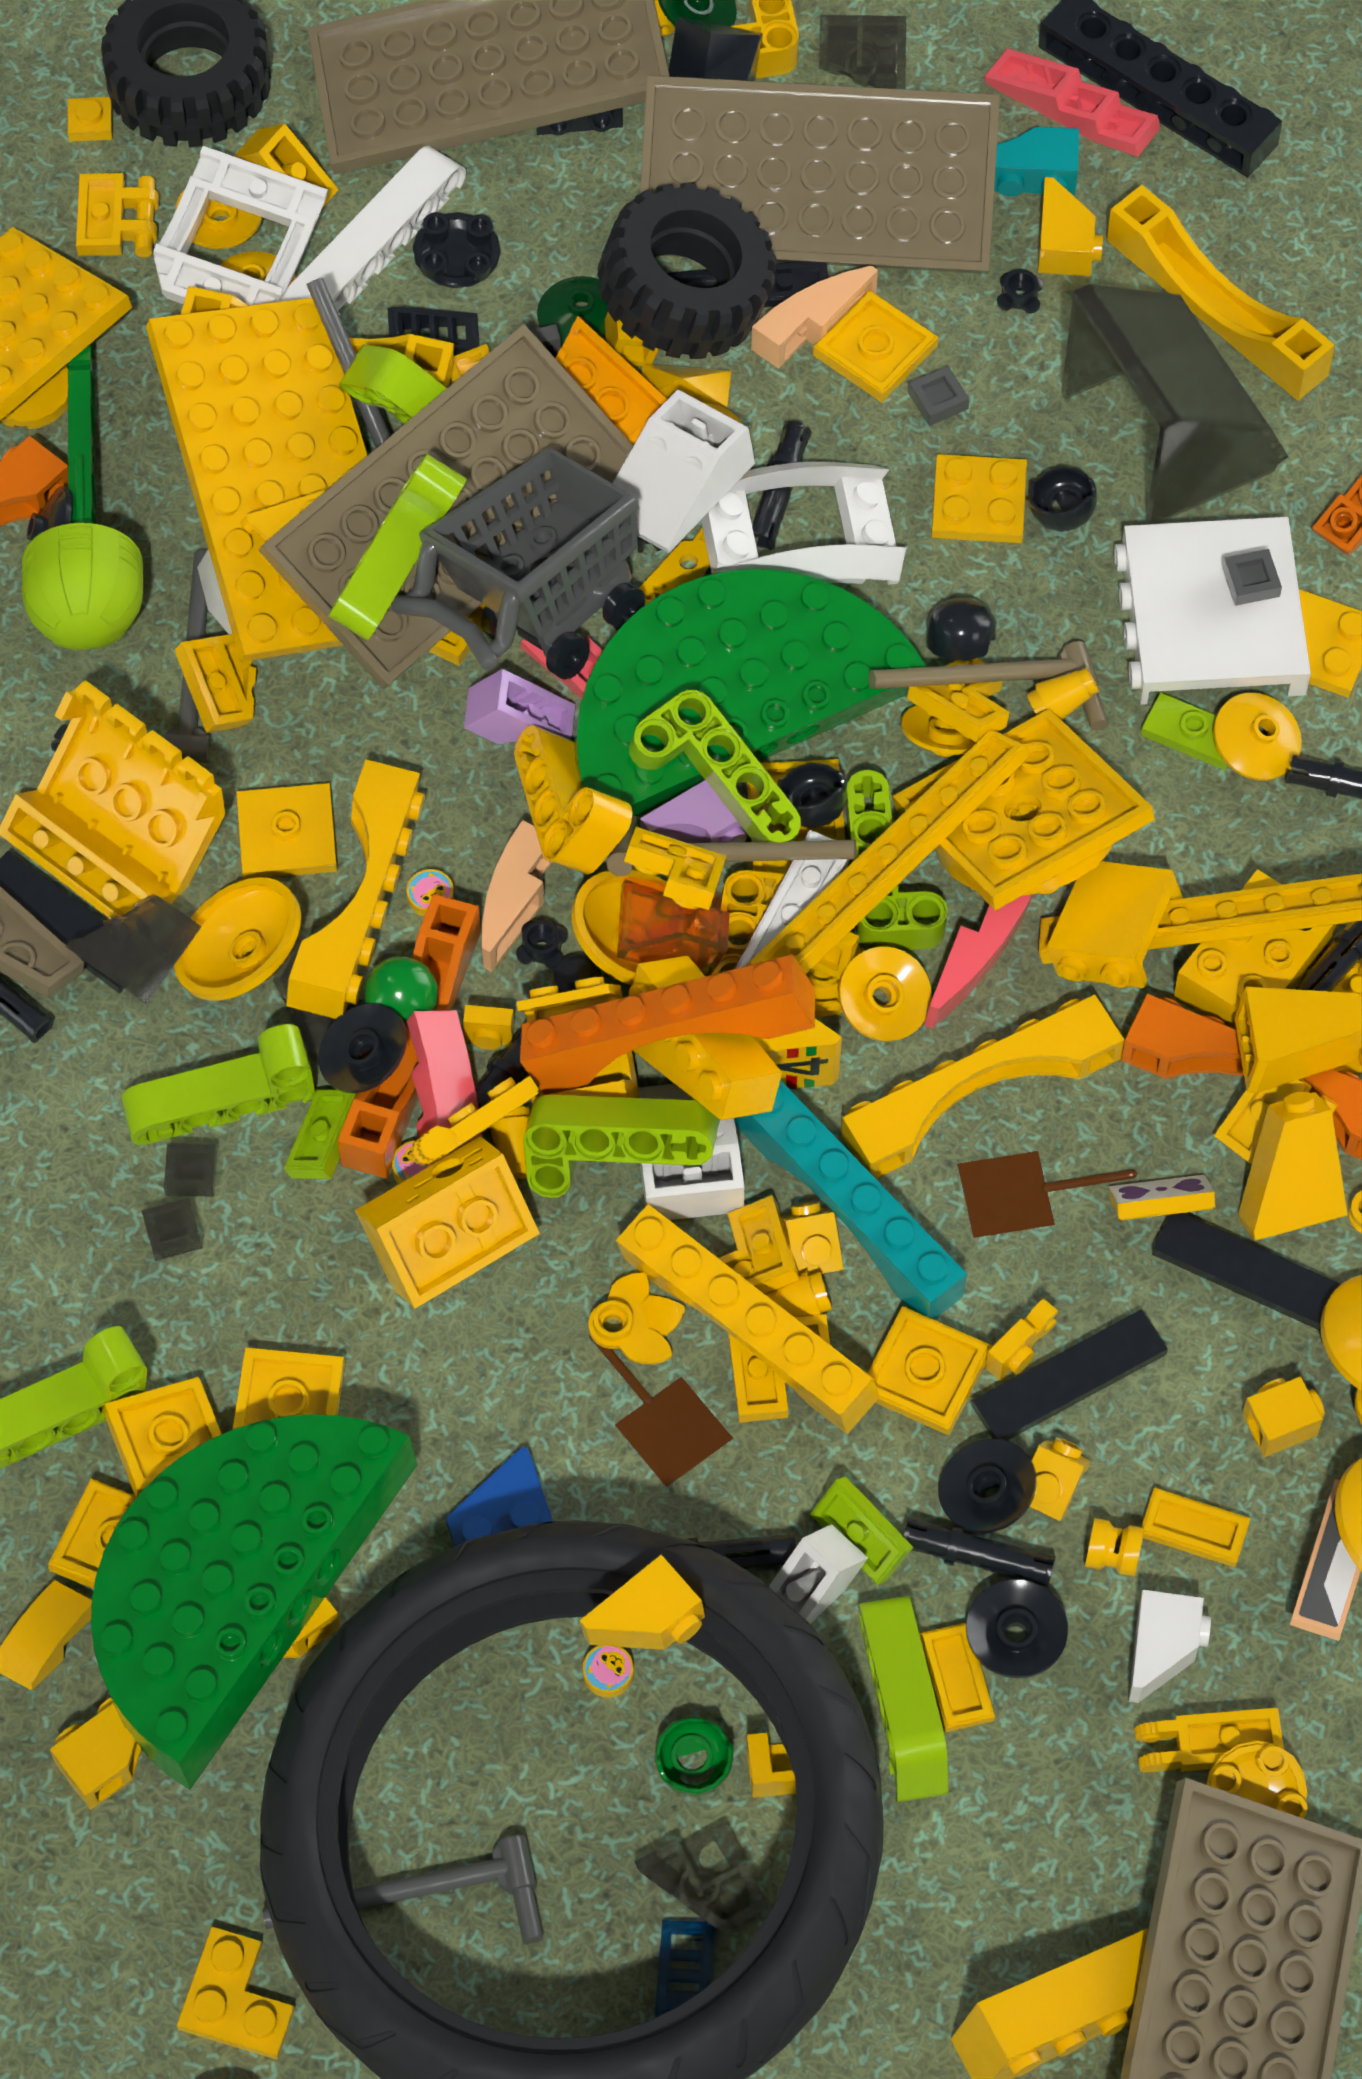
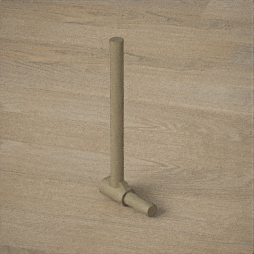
M1075 641L1065 645L1056 660L871 670L868 676L871 689L1049 679L1077 670L1080 671L1087 667L1097 686L1099 685L1086 644L1082 641ZM1096 693L1083 703L1092 730L1103 729L1108 725L1099 693Z
M632 816L627 833L609 854L607 867L616 876H625L634 867V865L624 862L635 827L640 828V818L637 816ZM856 840L787 841L779 843H689L726 855L725 862L856 859L857 853Z

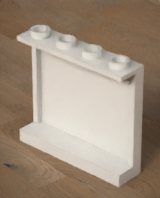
M1288 517L1124 526L1122 544H1115L1114 563L1116 572L1124 571L1125 583L1119 584V604L1121 611L1129 610L1130 622H1124V645L1126 650H1134L1135 662H1129L1128 667L1129 685L1131 690L1139 689L1140 705L1147 704L1149 692L1286 684L1287 696L1306 695L1311 672ZM1269 549L1282 586L1280 597L1235 606L1223 570L1224 558Z

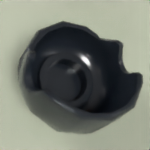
M1062 466L1047 470L1036 481L1031 482L1028 503L1033 516L1045 528L1059 532L1069 531L1081 527L1093 515L1097 505V489L1094 480L1089 478L1083 471ZM1055 500L1060 506L1062 512H1055L1053 510V504Z
M953 598L946 600L944 603L939 604L929 615L926 647L934 655L947 660L967 661L981 658L987 655L990 641L996 639L997 621L989 607L975 599Z
M810 762L793 768L783 779H779L777 782L778 787L798 811L802 827L817 828L829 825L841 815L845 808L848 796L846 780L841 771H836L829 765Z

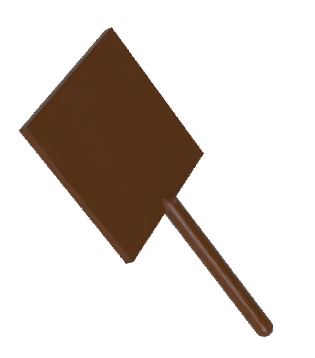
M1038 1151L957 1164L973 1238L1055 1225L1048 1192L1134 1179L1137 1176V1172L1131 1169L1045 1183Z
M589 1333V1338L644 1403L616 1423L615 1426L666 1487L734 1439L682 1377L654 1397H651L614 1351L598 1345Z

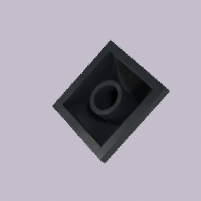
M677 17L669 64L670 77L755 81L763 33Z

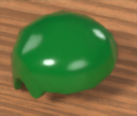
M395 956L383 960L370 972L364 983V1003H377L391 1008L402 1019L405 1028L408 1029L407 1020L414 1011H432L437 1004L438 985L430 969L422 962L409 957Z
M689 1716L672 1722L659 1736L654 1761L660 1777L667 1786L675 1792L697 1797L715 1791L728 1778L733 1764V1744L717 1723L708 1719L704 1720L700 1717ZM706 1750V1762L696 1771L683 1769L677 1761L678 1757ZM709 1766L713 1768L708 1781L702 1784L690 1785L680 1779L681 1774L698 1776L704 1773Z

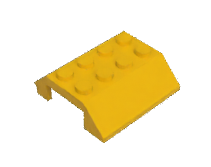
M85 680L74 690L65 693L54 716L61 721L71 719L37 790L15 794L0 825V836L133 937L138 938L189 886L225 816L222 788L215 784L212 773L189 756L182 759L181 750L154 730L147 733L146 724L119 704H115L112 707L111 698Z

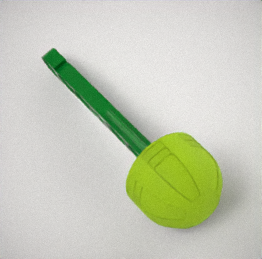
M93 342L68 363V488L72 499L70 524L56 526L37 535L27 545L22 557V596L30 621L44 636L56 645L76 651L100 649L119 640L134 622L143 600V558L139 548L128 536L120 531L96 524L95 377L91 358L94 357Z

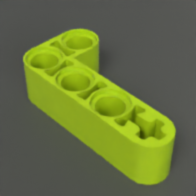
M362 345L339 383L340 387L355 399L367 405L385 408L403 424H406L447 389L407 356L393 349L371 345Z
M426 454L406 482L327 617L368 641L418 559L422 545L419 533L445 516L465 485L467 478L429 454Z
M697 690L681 692L637 725L629 745V755L638 767L646 770H656L684 752L753 842L779 843L795 840L801 827L798 811L711 699L703 692ZM683 708L695 710L701 718V723L696 725L684 723L680 719L678 711ZM646 735L657 736L662 740L664 749L659 752H651L643 747L641 738ZM712 745L724 747L730 755V760L726 762L714 761L709 756L707 748ZM741 782L753 784L759 792V797L749 800L743 798L738 793L736 784ZM765 803L770 805L767 812L763 809L758 816L755 815L763 808ZM770 823L774 826L782 823L785 826V830L783 833L780 830L771 833L768 830V826Z
M874 770L858 771L851 776L847 784L848 840H856V858L871 845L862 841V839L869 837L877 839L892 824L889 785L886 778ZM864 797H870L873 804L872 811L864 812ZM897 885L856 925V935L859 936L858 941L867 949L881 946L900 950L933 948L940 944L945 937L948 908L944 899L934 892L899 893ZM920 918H929L933 920L935 923L924 925L918 923L916 920ZM879 920L887 923L888 925L884 927H874L870 925L869 922Z
M283 1024L262 1032L257 1040L260 1053L140 1083L126 1089L121 1094L120 1099L131 1141L136 1145L143 1146L193 1133L192 1128L209 1124L210 1128L239 1121V1116L256 1112L258 1116L287 1108V1103L303 1100V1103L310 1102L315 1095L314 1082L298 1026Z
M544 1095L533 1103L523 1142L529 1187L542 1197L555 1198L564 1195L570 1188L576 1161L701 1165L707 1162L713 1155L720 1119L696 1100Z
M112 1326L90 1338L84 1347L83 1362L0 1399V1469L106 1421L103 1414L104 1403L145 1392L147 1367L123 1327Z
M908 1595L858 1604L859 1622L888 1743L890 1775L894 1774L897 1791L895 1801L900 1803L947 1795L949 1791L948 1756L945 1735L911 1599Z

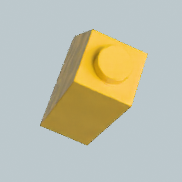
M1245 987L1234 1018L1247 1093L1262 1092L1352 1063L1362 1042V1006L1359 993Z
M1295 1092L1287 1095L1284 1101L1269 1104L1238 1212L1242 1226L1255 1241L1348 1216L1332 1109L1316 1092Z

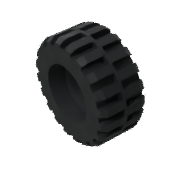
M126 0L117 9L118 15L114 14L109 19L105 27L106 34L102 37L101 43L107 91L115 113L121 114L122 122L129 129L134 131L139 126L141 137L154 142L157 136L162 137L163 145L177 147L178 141H188L189 148L202 146L201 140L212 137L214 143L225 140L226 131L231 128L235 133H238L247 126V115L254 119L261 111V100H266L270 91L269 80L271 79L265 28L263 22L258 19L257 11L250 3L243 2V0ZM180 48H203L213 51L222 57L210 69L192 76H170L151 68L152 64L161 56Z
M683 183L680 185V188H674L673 184L656 187L654 193L650 189L635 196L634 201L627 203L620 211L598 264L597 276L600 280L598 286L600 296L604 302H608L606 309L615 322L620 320L623 323L621 329L631 339L636 336L643 341V347L653 352L655 348L666 351L665 356L680 358L681 354L689 355V359L706 358L708 352L712 356H718L728 352L730 347L739 346L746 340L749 332L752 331V326L758 322L776 279L774 272L777 267L776 256L773 250H770L772 243L765 230L760 231L758 229L760 222L751 212L746 214L741 210L742 204L732 197L727 200L719 196L720 191L707 187L706 191L696 189V184ZM678 255L692 259L704 266L714 276L719 286L697 288L682 284L666 274L654 257Z

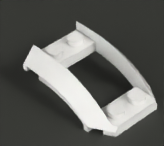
M203 146L195 171L190 176L174 216L160 243L156 244L153 251L162 294L169 300L183 304L188 286L233 295L249 306L279 301L303 256L327 197L328 189ZM211 199L289 226L281 248L264 281L187 254Z
M798 462L747 471L701 519L711 573L716 574L744 569H769L799 573L828 583L863 584L866 579L887 580L888 585L898 584L906 547H897L882 481L889 469L868 464ZM834 486L846 544L801 548L758 558L746 494L783 487Z

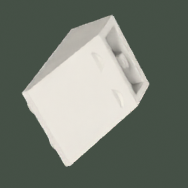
M677 390L649 418L612 483L638 500L637 536L670 553L755 464L749 429L686 393Z
M676 1084L638 1087L640 1098L695 1100ZM734 1118L720 1120L713 1155L707 1162L701 1165L640 1163L645 1207L649 1204L668 1220L727 1214L744 1206L745 1187Z

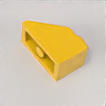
M285 123L257 129L234 155V157L328 189L323 207L339 190Z
M1045 177L1038 273L1091 276L1093 261L1101 262L1103 235L1095 234L1096 216L1053 177Z
M660 1555L579 1621L584 1638L590 1645L665 1650L675 1641L678 1644H682L694 1636L702 1625L701 1620L705 1618L702 1600L667 1560Z

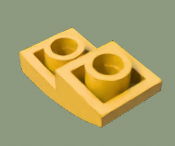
M54 1580L25 1611L0 1646V1674L33 1691L64 1660V1645L91 1620L92 1600Z

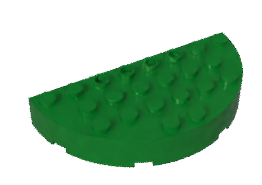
M769 569L734 570L703 576L659 595L638 610L622 625L601 653L586 684L575 728L574 751L579 779L583 788L588 787L628 802L632 807V816H639L664 805L705 780L684 752L656 770H646L638 767L629 755V745L637 725L679 693L686 690H697L708 696L757 760L762 761L908 695L909 687L871 689L868 682L871 670L927 666L904 634L882 613L859 597L833 584L799 573ZM683 708L678 711V715L684 723L689 725L701 723V718L695 710ZM646 735L641 738L643 747L651 752H659L664 749L662 740L657 736ZM712 745L707 748L709 756L714 761L726 762L730 760V755L724 747Z
M307 1414L258 1421L212 1438L184 1454L150 1482L126 1510L103 1552L95 1578L91 1604L93 1648L101 1676L121 1722L139 1744L144 1754L169 1777L190 1790L417 1467L409 1435L385 1425L339 1415Z

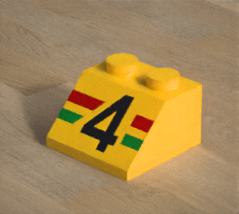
M815 1019V1028L771 1039L753 1036L781 1070L782 1076L780 1080L789 1089L833 1085L839 1079L842 1037L817 1019Z

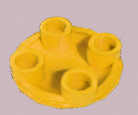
M1258 1740L1237 1744L1220 1755L1209 1771L1206 1784L1208 1786L1303 1819L1306 1816L1308 1792L1304 1772L1294 1756L1277 1744Z

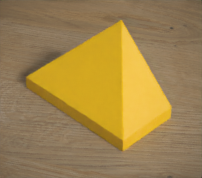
M643 363L641 375L667 399L677 390H680L702 403H711L728 408L731 381L730 370Z

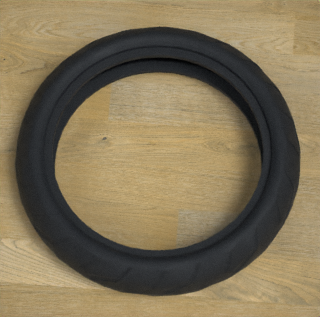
M580 1520L534 1523L473 1538L425 1559L390 1581L357 1613L347 1620L309 1666L287 1706L265 1776L260 1813L261 1880L278 1944L299 1987L318 2017L334 2036L381 2079H747L782 2051L822 2008L842 1975L860 1939L872 1905L883 1852L884 1820L880 1769L861 1706L843 1670L809 1622L762 1580L730 1559L693 1541L632 1525ZM662 1555L702 1600L705 1618L701 1620L702 1625L697 1633L686 1642L716 1660L743 1684L758 1701L774 1725L787 1752L796 1780L797 1816L795 1839L789 1867L779 1895L764 1924L751 1943L722 1975L703 1991L677 2008L650 2021L620 2031L589 2037L545 2038L499 2031L467 2020L440 2006L406 1980L376 1947L362 1921L354 1895L350 1870L349 1831L352 1806L359 1778L370 1750L384 1725L400 1703L426 1676L446 1660L472 1644L523 1624L557 1618L584 1617L658 1556Z

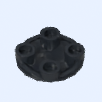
M434 212L428 214L423 219L422 228L417 232L413 244L415 264L422 274L438 285L451 288L470 287L487 279L496 269L501 254L499 240L493 231L491 220L485 215L473 216L460 212L447 214Z

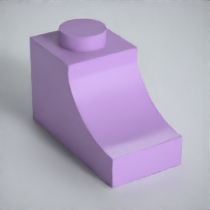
M501 669L468 688L464 729L496 744L517 742L521 732L530 725L571 740L575 704L509 671Z
M706 780L640 818V828L685 843L745 842L748 835Z

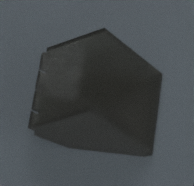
M1088 284L1073 291L1061 394L1066 400L1125 374L1159 424V437L1145 520L1147 524H1159L1275 472L1278 464L1289 457L1273 430L1181 295Z

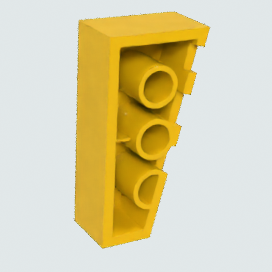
M688 955L639 963L633 985L629 990V996L705 976ZM729 1033L687 1034L661 1039L633 1049L636 1054L721 1121L770 1112L773 1109L782 1072L753 1036Z
M1149 1928L978 2002L950 2039L971 2079H1014L1057 2056L1063 2057L1083 2047L1087 2041L1100 2034L1108 2037L1130 2025Z

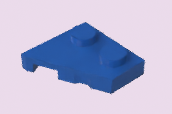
M528 1447L519 1449L446 1517V1524L454 1547L473 1538L534 1523L553 1521Z

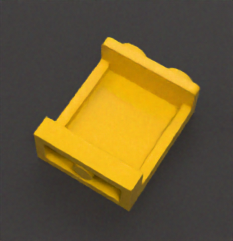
M1101 861L1098 867L1077 879L1046 947L1057 975L1074 982L1083 980L1105 983L1118 988L1126 986L1144 988L1148 978L1143 967V960L1169 900L1183 899L1173 870Z
M593 977L575 981L576 990L559 993L558 986L537 988L529 991L530 999L516 1002L518 1012H524L527 1022L623 998L621 986L605 984L604 977ZM632 1051L612 1061L588 1085L547 1095L640 1098ZM539 1089V1095H540V1096L533 1097V1098H532V1103H534V1102L536 1101V1099H538V1098L544 1096V1094L541 1092L540 1089Z

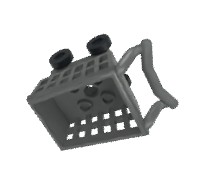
M548 447L419 533L422 545L418 555L414 587L405 596L397 595L391 603L392 610L397 614L432 618L465 640L477 661L485 670H491L496 667L498 658L512 646L517 629L518 635L543 650L547 668L551 673L564 680L571 679L584 668L590 652L586 639L574 633L579 626L602 608L605 622L619 630L625 622L645 606L643 591L630 584L632 576L628 563L625 560L638 548V500L585 467ZM549 469L552 479L543 485L540 475ZM530 482L533 493L524 498L521 487ZM555 493L557 502L550 507L548 498ZM511 494L515 506L506 512L501 500ZM538 506L540 516L533 520L530 511ZM491 507L496 520L487 526L481 513ZM520 519L523 529L515 534L511 524ZM472 521L477 534L467 539L461 527ZM502 532L506 543L498 548L493 537ZM452 534L456 544L445 537ZM484 545L489 555L483 561L475 553V550ZM437 559L440 560L459 590L485 605L481 622L483 629L495 637V640L490 645L477 624L438 600L426 599L434 585Z

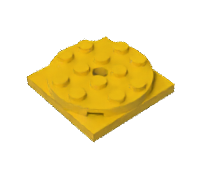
M1050 709L1003 734L1027 745L1029 758L935 848L937 858L943 868L954 879L975 890L995 911L1023 895L1050 894L1058 890L1059 887L1079 879L1098 867L1114 843L1155 820L1153 807ZM958 760L893 795L895 810L902 815Z

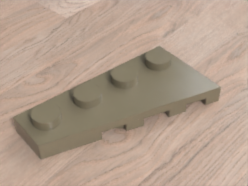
M0 887V972L49 998L83 974L84 961Z

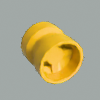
M1094 1517L1085 1567L1095 1570H1101L1104 1567L1115 1568L1119 1575L1135 1578L1144 1528L1128 1525L1122 1529L1113 1527L1109 1520ZM1116 1543H1120L1118 1553H1114Z

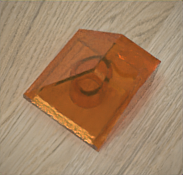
M625 879L621 885L617 958L639 964L688 955L704 976L712 975L728 950L730 913L714 905H711L709 910L700 907L697 909L684 908L676 904L672 898L663 896L664 890Z

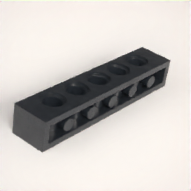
M1062 0L1041 22L1038 45L1040 49L1067 66L1078 68L1080 74L1099 86L1118 92L1120 99L1136 109L1158 115L1160 124L1248 178L1278 146L1282 120L1276 117L1272 111L1258 106L1242 96L1235 88L1224 85L1206 74L1198 65L1190 64L1172 53L1164 44L1151 40L1135 30L1130 23L1119 20L1101 9L1093 0Z

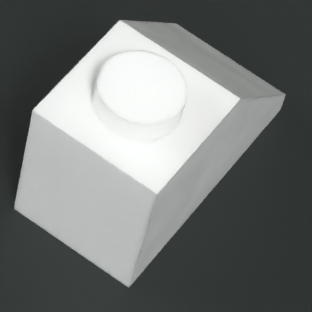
M831 1524L802 1538L769 1587L811 1624L847 1589L868 1557Z
M1142 1590L1138 1607L1128 1702L1139 1703L1195 1662L1199 1646L1208 1647L1211 1617L1202 1616L1204 1598Z

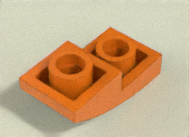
M1362 475L1345 496L1342 494L1338 495L1312 527L1314 533L1348 556L1362 545Z

